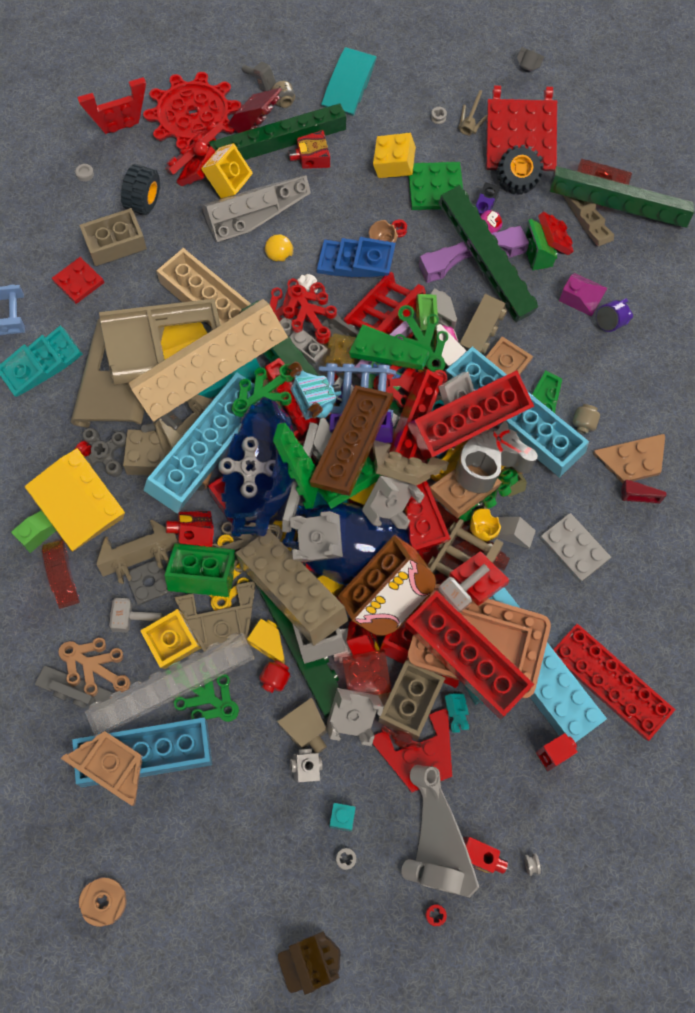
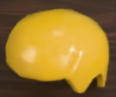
M281 234L273 235L266 242L265 252L268 258L273 261H285L288 256L293 255V245L286 236Z
M489 509L474 511L470 520V531L472 534L484 541L496 538L501 529L499 518L493 517Z

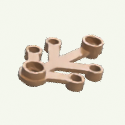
M96 638L93 643L78 645L71 641L65 642L59 648V656L63 661L67 662L68 684L70 686H77L81 681L76 671V662L83 665L86 682L84 691L86 694L94 697L98 693L93 672L111 682L116 693L126 694L131 688L129 678L124 675L117 676L99 665L109 662H121L123 660L122 650L115 648L108 654L88 658L83 653L91 651L102 652L106 649V643L103 638ZM97 643H103L102 647H96ZM67 649H73V652L70 653V654H67V653H66V650H67ZM115 653L121 654L118 658H114L113 655ZM76 676L77 680L71 682L70 678ZM123 680L125 681V684L123 686H119L118 682ZM94 687L95 690L93 692H87L88 688Z

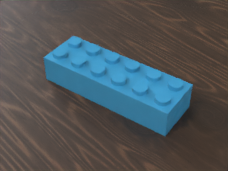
M205 717L108 733L143 756L140 777L213 765L208 723ZM96 736L72 739L73 751L80 748L79 746L85 742L92 741ZM75 768L76 785L80 787L99 785Z

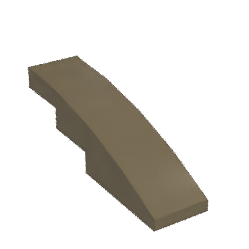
M563 195L579 223L597 246L614 241V234L605 226V218L596 210V204Z

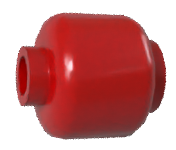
M277 660L268 662L259 676L260 682L263 683L262 688L272 694L274 691L281 692L291 676L288 671L289 667Z

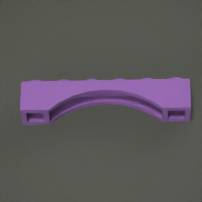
M521 226L510 227L501 232L491 233L496 236L498 245L507 253L509 258L527 252L529 241ZM460 242L455 246L444 247L438 251L423 254L420 256L419 268L426 283L444 278L455 264L472 255L464 242Z

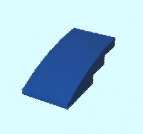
M360 237L359 241L342 238L341 242L324 239L317 273L345 277L388 276L396 243Z

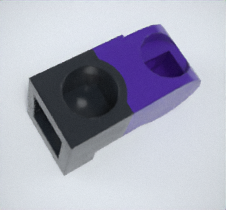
M485 182L476 204L480 216L485 211L493 209L499 197L500 187ZM487 189L493 190L494 193L487 191Z

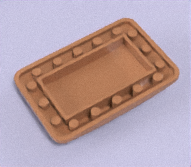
M436 584V585H435V588H434L433 592H432L431 595L422 603V605H423L436 591H438V592L443 596V594L439 591V588H438V587L440 586V584ZM487 599L479 606L472 601L460 613L535 684L522 697L525 699L529 698L536 689L551 628L550 620L542 614ZM413 635L408 651V659L412 665L459 680Z

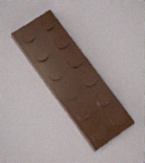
M355 385L310 480L312 487L347 496L351 495L394 399L393 393Z

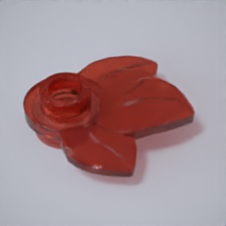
M386 726L381 728L384 733L390 735L395 740V745L406 749L407 746L422 747L421 743L413 741V737L403 731L397 730L394 733Z

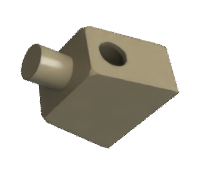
M312 698L277 721L279 727L300 749L310 745L314 752L319 754L327 748L321 739V736L327 733V729Z

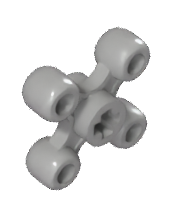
M252 436L245 438L242 442V449L245 455L241 461L224 458L218 465L219 471L222 474L228 475L238 472L243 476L244 482L240 491L245 498H252L256 495L258 489L255 484V476L257 474L263 473L269 477H274L280 472V464L277 461L269 460L262 463L256 459L255 452L259 444L257 439ZM247 443H252L253 448L248 447ZM251 463L254 467L252 470L247 471V464ZM224 464H229L230 469L224 468ZM269 466H273L275 471H271ZM246 487H250L252 493H248Z

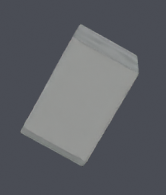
M498 517L501 529L497 538L530 549L536 530L521 517Z

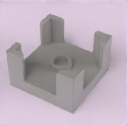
M380 476L362 511L373 525L381 526L382 523L379 517L389 518L397 528L406 530L410 523V520L403 513L406 504L411 496L417 503H421L425 495L416 485Z
M327 511L321 512V516L311 518L302 516L290 517V526L298 530L299 550H292L293 560L310 562L343 557L339 515Z
M337 688L326 724L329 738L340 741L339 733L358 736L362 745L372 746L374 734L371 729L376 712L378 716H381L384 708L379 696Z

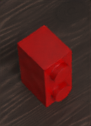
M564 733L543 746L536 754L548 772L571 758L578 751L576 750L577 745L571 736L568 737Z

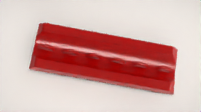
M578 623L553 649L573 676L647 741L655 735L676 710Z

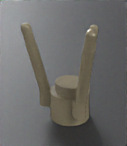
M482 90L478 92L469 117L465 118L466 105H463L461 120L458 126L462 134L468 136L472 135V133L476 134L478 128L487 119V115H485L476 125L473 118Z

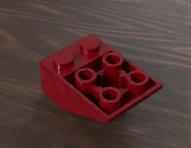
M276 88L253 94L233 115L228 124L238 133L257 128L273 109L271 105L274 106L280 99L278 95L282 89Z

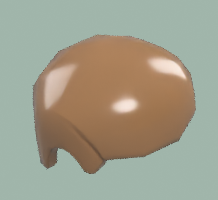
M386 220L376 221L368 232L370 239L396 243L398 237L394 225L389 224Z

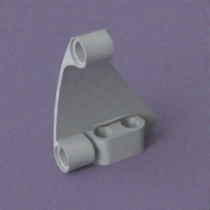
M415 765L411 769L410 779L420 789L423 796L421 834L416 860L408 859L404 862L402 876L405 880L420 883L429 888L470 898L479 888V884L457 822L441 790L439 770L436 767Z

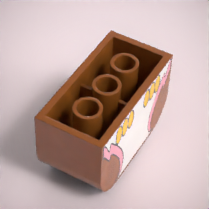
M394 535L338 597L345 606L352 621L373 634L387 635L400 628L431 595L436 585V579L419 553L412 546Z

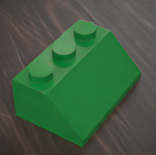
M175 544L164 575L168 591L229 597L234 577L235 549Z

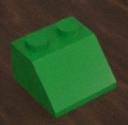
M533 219L528 220L525 235L529 245L526 254L532 271L553 267L557 259L556 249L548 245L541 224Z

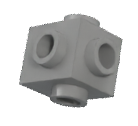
M299 749V753L293 754V759H290V772L294 775V781H320L319 771L322 770V758L319 757L318 753L312 752V749Z

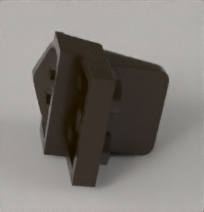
M324 931L290 945L289 949L278 954V961L290 993L303 990L304 995L340 978L338 972L340 969L341 951L329 937L325 936Z

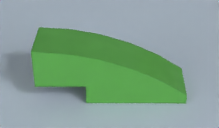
M433 294L417 295L415 321L425 336L428 316L431 314L438 316L437 297ZM431 316L429 321L434 324L437 319L435 316ZM433 333L432 341H431V344H430V347L432 348L433 352H434V333Z

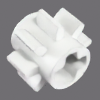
M306 274L305 276L301 275L297 281L299 285L304 286L306 291L309 292L311 285L316 283L317 279L313 275Z

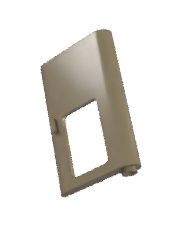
M215 299L99 312L113 385L127 384L165 360L158 332L159 327L205 321L211 324L212 330L219 327L220 321Z
M98 319L71 423L85 428L90 427L91 421H131L141 424L145 409L131 390L129 383L113 385L110 371H99L105 344L100 319ZM164 327L158 328L160 341L162 340Z

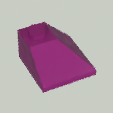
M574 273L566 283L559 301L589 316H593L607 288Z

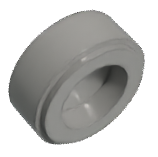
M81 164L75 170L76 176L80 181H89L94 176L93 168L88 164Z

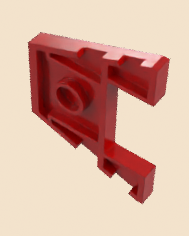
M144 77L129 81L131 95L98 106L93 93L79 96L77 99L82 108L105 134L116 132L126 127H132L139 124L146 89Z
M447 708L428 716L436 737L399 751L394 750L387 731L374 735L372 745H374L411 793L420 790L410 779L411 769L415 765L436 767L440 773V782L452 777Z

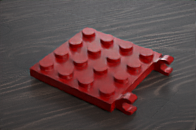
M494 85L492 99L487 101L486 170H497L503 154L509 148L513 149L516 145L520 148L521 145H525V148L533 147L531 149L533 152L535 150L538 151L537 156L542 157L540 163H544L542 170L554 171L557 165V100H552L553 87H546V90H544V100L500 99L501 86Z

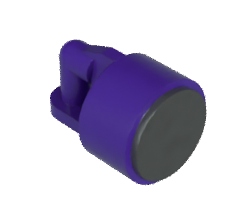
M627 298L621 301H611L598 308L596 321L601 329L612 332L629 323L633 318V313L626 304L629 302Z

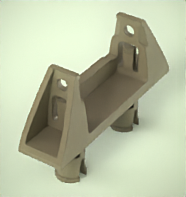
M197 394L187 400L189 407L194 413L176 430L167 426L161 418L154 424L165 457L213 401L212 399Z
M150 520L154 534L116 547V549H112L108 537H106L97 560V567L103 577L116 572L118 582L124 584L123 575L126 576L128 581L132 579L128 567L155 557L159 568H163L162 560L168 566L170 559L167 552L173 550L175 544H179L175 534L166 533L164 526L154 520Z

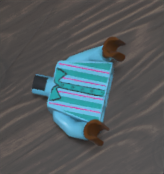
M293 362L288 366L292 370L290 372L291 377H296L291 391L305 420L312 417L314 419L316 417L326 418L333 410L336 396L341 395L340 386L338 384L330 386L325 376L306 373L302 370L299 362Z

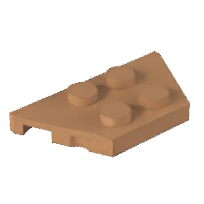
M665 434L594 450L593 455L596 458L598 457L606 465L605 467L610 472H613L622 483L625 480L636 481L660 475L662 470Z
M104 731L92 741H87L80 745V748L62 756V760L131 806L135 805L142 755Z

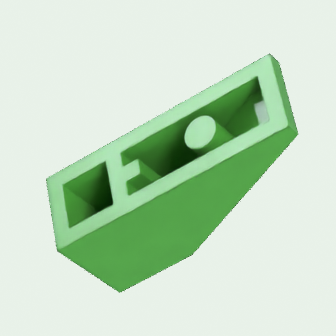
M39 511L25 519L11 533L31 553L56 530L44 513Z

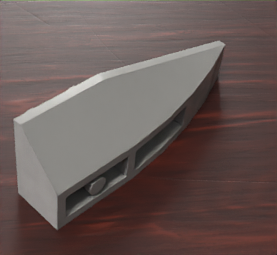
M304 175L203 204L202 209L215 241L220 242L251 232L309 195L311 191L307 176Z

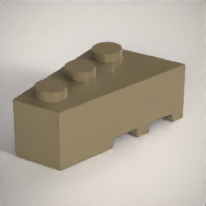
M487 294L484 295L460 342V345L466 351L473 346L481 354H486L490 346L488 342L491 337L496 335L499 328L497 326L507 313L505 303Z

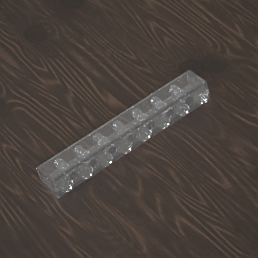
M238 632L231 634L227 637V641L221 644L219 642L213 643L207 647V651L201 654L200 652L193 653L188 656L189 660L180 663V661L175 662L168 667L169 670L163 673L161 671L155 672L149 676V680L143 683L141 681L135 682L129 686L130 689L124 692H115L109 696L110 699L104 702L97 701L89 706L90 709L84 712L94 735H99L104 731L109 733L254 660L255 657L244 634H238Z

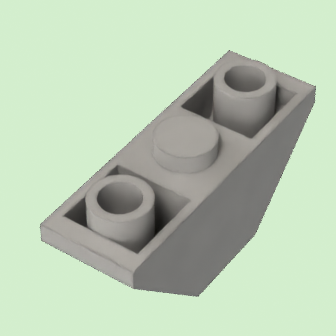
M284 317L280 321L286 335L291 338L294 345L303 353V356L309 363H316L328 351L326 347L318 343L316 339L304 330L294 332L290 319Z

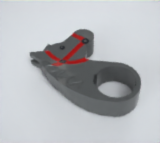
M504 421L499 429L486 430L472 437L465 444L456 465L455 477L458 483L466 490L474 493H487L494 487L501 472V465L506 467L512 466L521 473H529L538 455L534 449L522 443L517 436V432L509 429L507 422ZM467 466L480 467L489 476L477 475L469 470Z

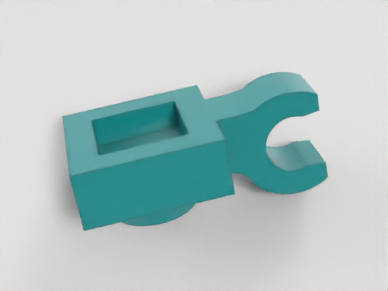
M446 695V708L449 717H454L451 723L452 732L460 733L459 725H461L462 730H469V723L466 720L469 712L465 695Z

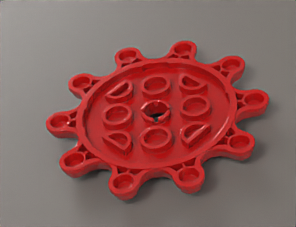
M198 72L195 79L190 82H186L180 75L174 74L169 79L171 83L170 89L160 90L154 88L149 93L152 100L157 102L158 105L155 108L145 110L143 116L148 122L160 123L159 127L153 132L154 137L158 141L174 137L177 139V148L181 150L184 146H189L194 142L193 138L197 134H203L207 130L205 127L212 121L214 123L218 121L223 124L225 128L220 132L232 134L235 131L228 124L230 121L228 116L239 110L242 106L241 102L227 100L225 96L230 92V83L224 81L218 85H210L207 82L208 74L206 72ZM192 110H196V111H197V112H195V113L189 114V111H192Z

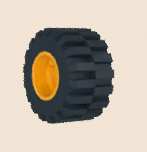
M516 145L513 149L509 148L503 154L496 174H498L497 180H501L499 185L501 187L505 186L506 192L511 190V194L514 195L516 192H518V195H522L523 192L528 193L531 189L535 188L541 179L544 163H540L542 157L537 156L538 151L535 150L533 152L531 150L533 147L525 148V145H521L518 148V145Z
M133 164L129 167L121 187V203L125 209L132 208L134 212L144 215L151 212L157 202L160 190L158 171L138 164Z

